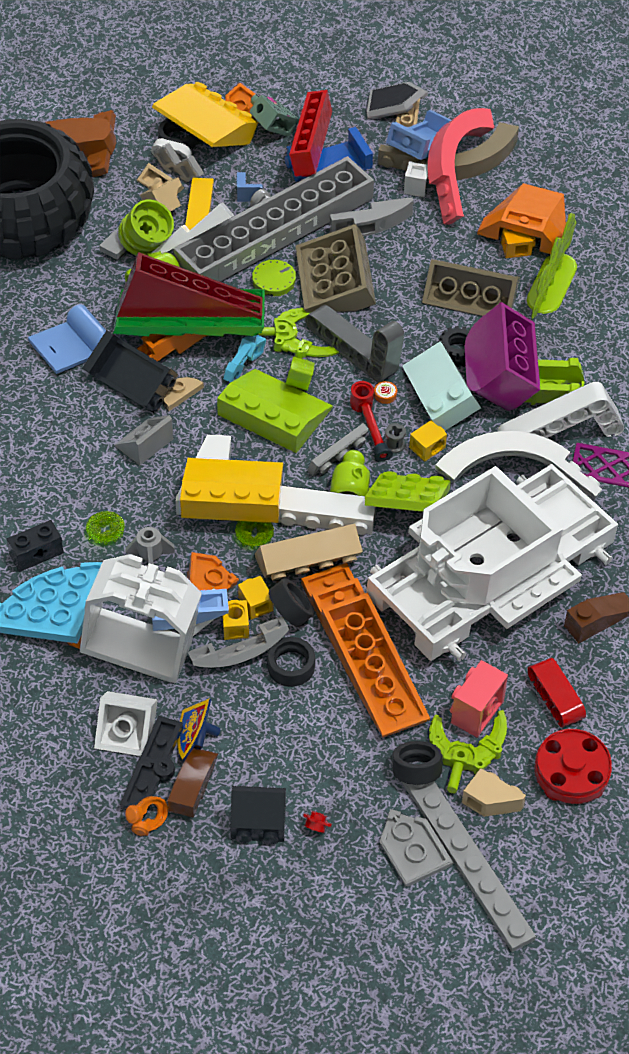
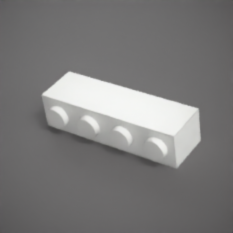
M281 486L279 523L288 526L294 524L302 525L311 529H334L355 524L358 535L372 534L376 507L365 506V496Z

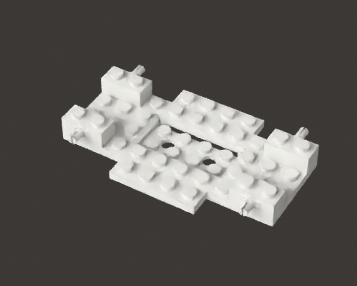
M551 464L528 479L521 475L516 483L519 484L517 486L563 528L555 561L488 604L479 605L449 601L441 593V589L448 586L444 581L433 586L427 580L429 574L424 576L416 568L418 546L383 569L375 565L370 571L373 575L368 577L366 593L369 594L372 602L381 611L391 607L416 632L414 645L430 661L446 652H451L458 661H461V659L465 658L466 653L458 646V643L469 637L471 625L482 617L491 613L508 629L581 580L582 574L569 563L570 560L580 565L590 557L597 556L605 565L609 564L613 557L603 549L614 542L618 524ZM486 505L437 534L461 557V560L469 568L490 570L528 546L521 538L517 542L510 541L507 535L516 533ZM422 519L409 526L408 533L418 543ZM472 557H480L484 563L474 565L470 559Z

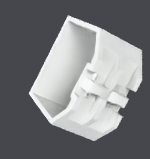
M495 466L424 509L416 568L424 576L429 574L427 580L433 586L444 581L448 586L441 589V593L449 601L486 605L555 561L563 528ZM485 505L528 545L490 570L469 568L461 560V557L437 535Z
M131 554L103 560L85 603L80 652L168 682L176 683L192 643L202 592L181 571L167 567L166 572L158 570V566L150 563L148 567L142 565L143 558ZM111 601L119 604V607L152 618L156 616L165 619L180 634L169 630L153 631V625L103 609V602Z

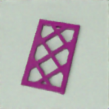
M576 443L573 462L578 466L584 465L590 471L589 474H584L586 477L592 476L598 482L629 488V482L622 479L629 475V470L619 475L612 467L622 462L629 469V463L626 460L629 458V452ZM580 449L592 451L594 454L584 459L579 452ZM602 454L616 455L618 459L608 463ZM598 458L604 466L594 470L588 462ZM608 469L615 477L612 479L600 477L598 473Z

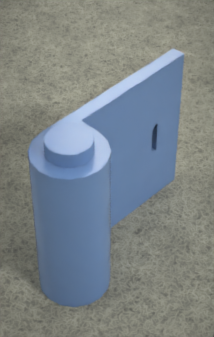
M79 304L68 312L67 322L29 336L28 341L57 374L85 363L106 329L84 305Z

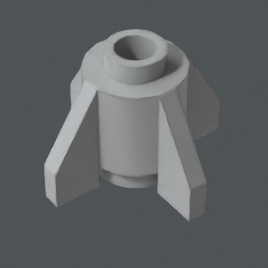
M153 527L141 529L125 548L126 555L138 556L139 554L141 558L153 565V561L159 558L162 553H175L174 544Z

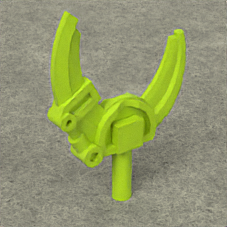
M304 308L284 311L278 318L274 319L273 327H264L262 333L258 334L259 336H274L273 349L276 352H281L282 350L295 353V357L298 358L306 356L328 357L339 353L332 346H313V342L302 339V341L296 339L298 330L295 323L311 313L306 312Z
M504 710L498 711V716L494 718V727L491 734L484 736L476 748L472 744L460 741L450 742L444 733L442 718L439 715L433 717L429 728V742L441 750L443 765L451 766L452 768L447 786L448 792H457L462 771H472L476 775L480 768L485 770L491 764V760L501 757L502 745L507 732V720Z

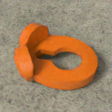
M149 796L141 800L138 805L127 807L125 816L127 821L132 824V832L139 836H147L150 831L160 827L167 818L168 805L160 797ZM151 804L156 805L158 810L157 816L154 819L147 818L142 821L143 815L147 813L148 806Z

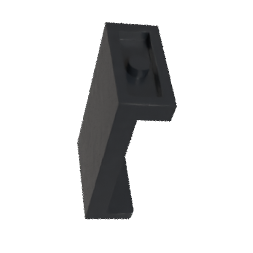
M108 330L105 331L82 367L83 370L152 413L161 407L165 395L169 389L173 388L178 376L170 367H166Z

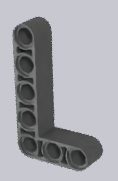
M323 305L306 315V325L314 334L338 350L342 356L374 381L381 382L398 371L404 340V330L398 322L391 321L375 331L372 340L327 305Z

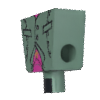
M255 94L251 98L250 102L253 106L250 109V114L267 131L290 136L299 122L297 116L276 99L260 94Z

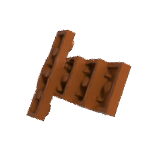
M113 110L95 114L93 118H70L44 122L57 130L63 131L76 142L80 151H83L84 155L88 156L87 160L91 166L92 177L108 174L110 155L116 146V136L114 134L116 115Z

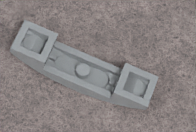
M281 616L260 624L261 634L217 651H215L212 643L188 651V655L193 665L198 667L212 668L238 664L254 658L271 648L288 632L289 628Z

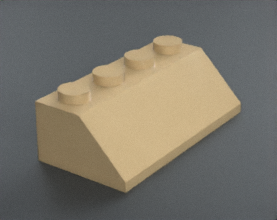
M351 524L262 545L255 552V558L264 578L271 577L272 580L285 578L286 573L295 571L296 575L309 572L310 567L318 565L319 569L334 566L333 562L342 560L343 564L356 561V556H359L363 551L356 525Z

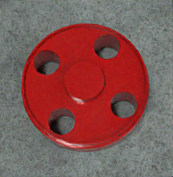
M564 729L551 734L542 742L536 754L534 772L537 782L548 798L565 803L580 804L592 801L603 795L610 780L612 763L607 747L599 738L583 730ZM552 783H559L562 786H555Z

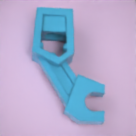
M259 335L244 337L238 348V353L229 362L225 370L224 380L232 382L234 377L239 378L246 360L254 361L262 355L266 338Z

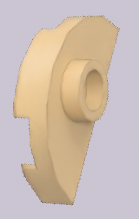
M190 377L176 379L175 385L168 390L164 397V406L168 411L172 410L203 389L204 383Z

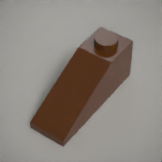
M624 592L587 599L567 610L564 627L579 644L629 617V597Z

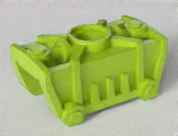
M569 358L568 361L538 360L540 391L525 402L531 403V405H535V403H548L583 387L584 373L579 359Z

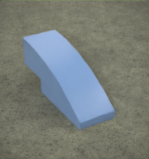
M227 589L200 590L202 595L196 624L229 613ZM156 616L152 618L153 631L175 629L165 619Z

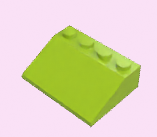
M253 369L229 383L217 398L219 416L295 453L300 450L333 408V405L295 387L286 385V383L257 369Z

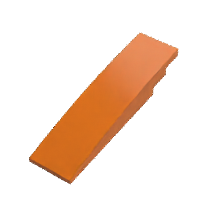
M345 563L302 578L301 584L348 677L382 738L430 721V717L369 594L364 592L358 578H354L348 564Z

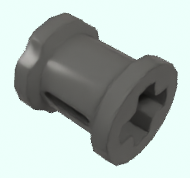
M398 423L389 424L385 429L387 439L384 443L387 444L388 449L392 450V453H399L405 448V441L403 439L406 436V429Z

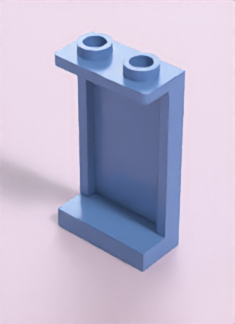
M428 110L423 122L408 128L397 122L391 123L386 143L420 160L428 157L433 138L451 119Z

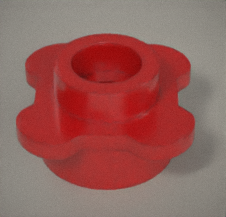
M312 811L311 815L303 813V817H306L304 826L309 829L324 833L326 826H332L331 823L327 822V816L315 811Z

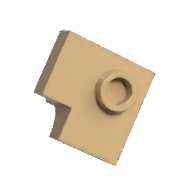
M179 178L170 179L163 184L159 181L149 186L150 189L140 194L142 200H156L165 205L169 211H172L181 206L177 198V191L182 184Z

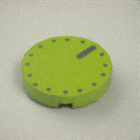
M281 260L261 262L252 272L253 286L255 289H265V295L267 296L268 294H273V296L285 295L295 286V270L287 262Z

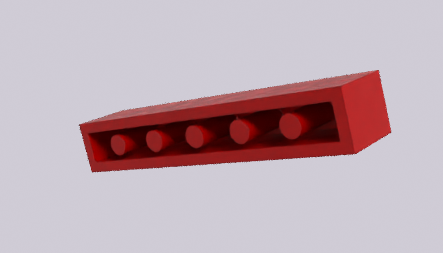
M328 90L307 92L289 153L295 176L309 177L316 174L332 115Z

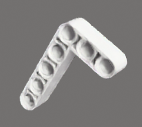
M592 382L500 425L497 431L527 432L548 438L594 417L603 433L610 437L611 434H615V436L621 434L624 431V425L617 407L600 382Z

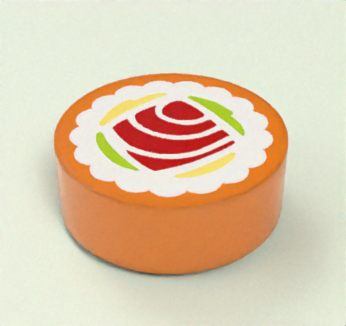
M388 381L380 382L374 388V397L382 404L392 403L397 398V387Z

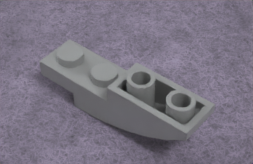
M413 197L372 202L370 209L330 214V232L332 233L354 224L358 226L363 237L388 230L413 215Z

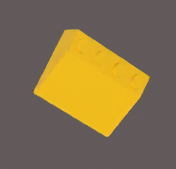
M200 82L185 84L152 105L153 109L211 147L249 145L258 125V121L251 118L252 115L250 113L240 111L236 108V104L223 100L220 94L206 89L207 86Z
M188 458L180 496L181 518L278 523L283 463Z

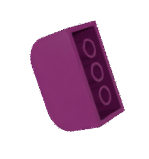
M502 302L480 318L467 335L465 341L467 386L471 391L506 411L514 410L540 391L535 322Z

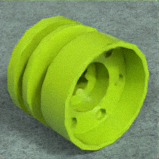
M150 199L140 201L122 219L118 227L120 242L127 251L134 255H137L138 252L145 255L151 254L171 236L174 229V220L171 212L162 203Z

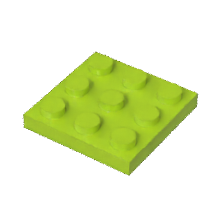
M387 471L378 476L365 495V506L424 511L425 508L447 496L451 480H444L441 476L423 478L418 474L402 476L397 475L396 472Z

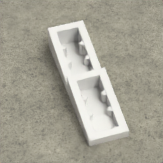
M220 203L191 230L186 225L181 226L152 253L161 251V253L168 252L233 217L234 214L224 203Z

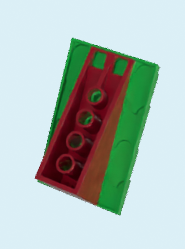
M138 252L125 287L121 289L119 294L113 334L182 336L186 333L223 336L224 334L256 336L262 333L264 328L265 289H238Z

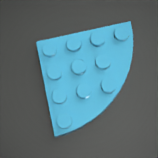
M102 562L81 563L80 567L65 570L64 567L52 569L29 579L12 590L13 595L3 604L0 603V633L78 644L82 635L85 603Z

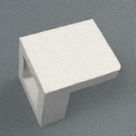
M409 162L405 174L404 194L425 197L428 165Z

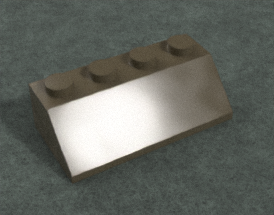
M431 259L422 303L481 316L487 314L500 302L513 309L520 277Z

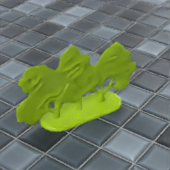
M574 213L568 215L562 238L556 237L551 255L544 260L527 295L526 301L532 309V319L538 313H552L560 307L576 273V261L571 256L564 254L572 242L576 227Z

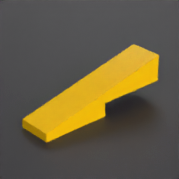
M192 177L186 226L189 230L211 212L214 179Z

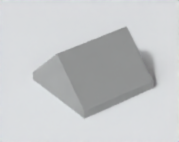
M170 415L147 419L117 442L115 447L138 465H141L173 440L172 418Z

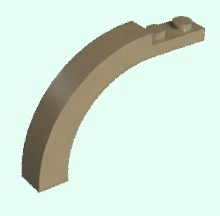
M499 122L494 133L484 143L471 150L455 154L456 180L481 175L503 162L517 143L519 126ZM382 144L379 147V165L407 171L409 162L428 165V157L420 160L395 147Z

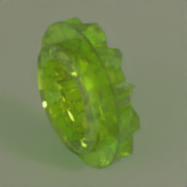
M98 512L92 515L86 523L88 537L93 539L96 544L103 542L107 545L111 541L116 543L119 537H123L125 523L122 517L115 512ZM107 525H109L110 530H106L102 533L101 527L105 528Z
M239 521L235 528L236 538L243 546L248 545L253 549L255 546H262L271 542V538L274 536V527L271 522ZM257 526L258 533L253 537L251 532Z

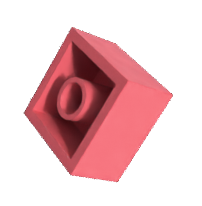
M482 660L476 668L471 667L466 675L465 683L462 686L458 685L452 694L454 703L450 709L452 713L451 723L478 738L504 702L508 674Z

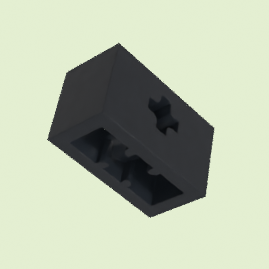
M52 520L6 538L9 555L19 572L64 554L62 537Z

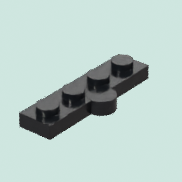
M158 715L120 802L122 810H126L131 805H138L146 797L155 796L160 781L169 780L174 776L175 766L170 758L183 730V722Z

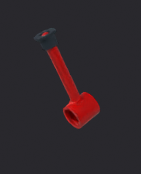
M358 381L351 387L350 406L354 411L363 412L375 445V461L389 460L393 456L392 450L388 449L387 444L383 442L371 410L374 387L369 382Z

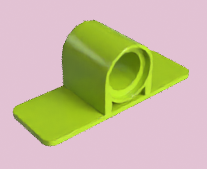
M293 357L286 385L308 391L315 363Z

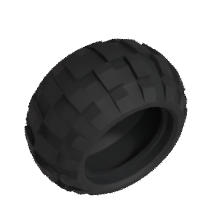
M25 119L1 120L0 256L9 259L39 257L48 254L54 248H60L75 237V233L85 225L94 196L91 166L76 142L63 131L51 127L50 124ZM31 189L22 193L3 194L11 190Z

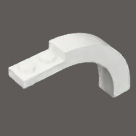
M498 431L476 436L453 448L435 466L437 472L447 480H451V483L454 484L465 472L481 462L502 456H521L540 461L548 466L553 464L584 494L594 501L602 491L599 487L600 483L592 476L586 477L581 473L582 469L576 463L566 461L569 458L570 451L550 439L527 432Z

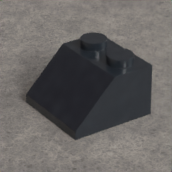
M232 786L231 840H236L239 843L263 841L270 845L284 842L286 788Z

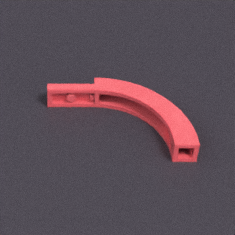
M476 108L467 110L445 124L433 138L428 154L429 184L436 185L443 224L450 225L464 216L455 174L457 146L462 137H482L494 129L491 109Z

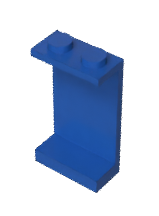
M356 127L348 129L347 142L322 149L316 173L347 156L362 170L373 168V152ZM288 146L285 164L288 169L291 168L293 171L289 155L291 146ZM293 171V177L296 182H300L303 179L307 178L303 176H295Z

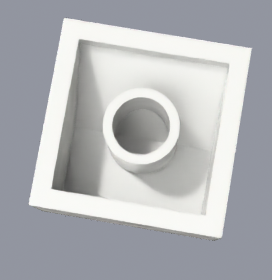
M107 691L100 698L94 748L141 756L154 727L158 699Z

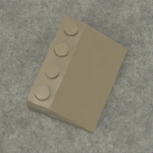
M356 224L296 245L304 310L306 312H313L323 305H327L335 312L357 311L376 304L366 242Z

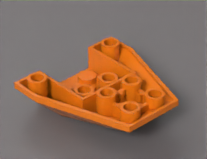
M523 183L484 217L477 234L496 240L499 239L503 228L541 238L540 251L551 254L556 237L562 238L566 225L564 194Z

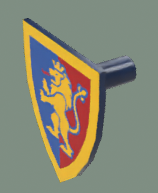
M211 699L182 710L180 722H183V730L177 745L179 754L184 761L193 748H203L206 733L217 737L220 733V727L206 722Z

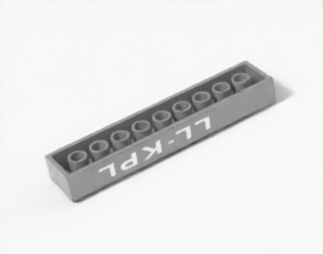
M347 156L175 247L174 257L181 268L221 282L330 222V214L350 212L372 200L374 179Z

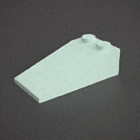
M441 341L403 365L408 378L432 421L437 426H441L445 431L481 409Z

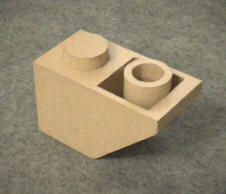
M480 768L465 788L462 803L485 817L521 811L524 808L526 795L516 786H510L500 780L496 774Z

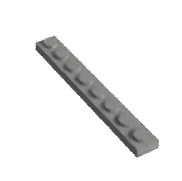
M402 782L511 952L535 941L536 935L436 783L411 785Z

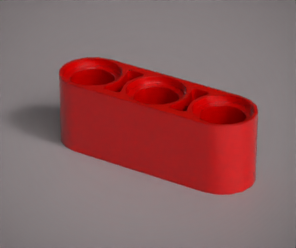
M549 658L527 668L529 679L535 682L533 683L534 687L543 701H547L545 703L555 720H559L558 725L561 728L586 718V710L582 701L555 659Z

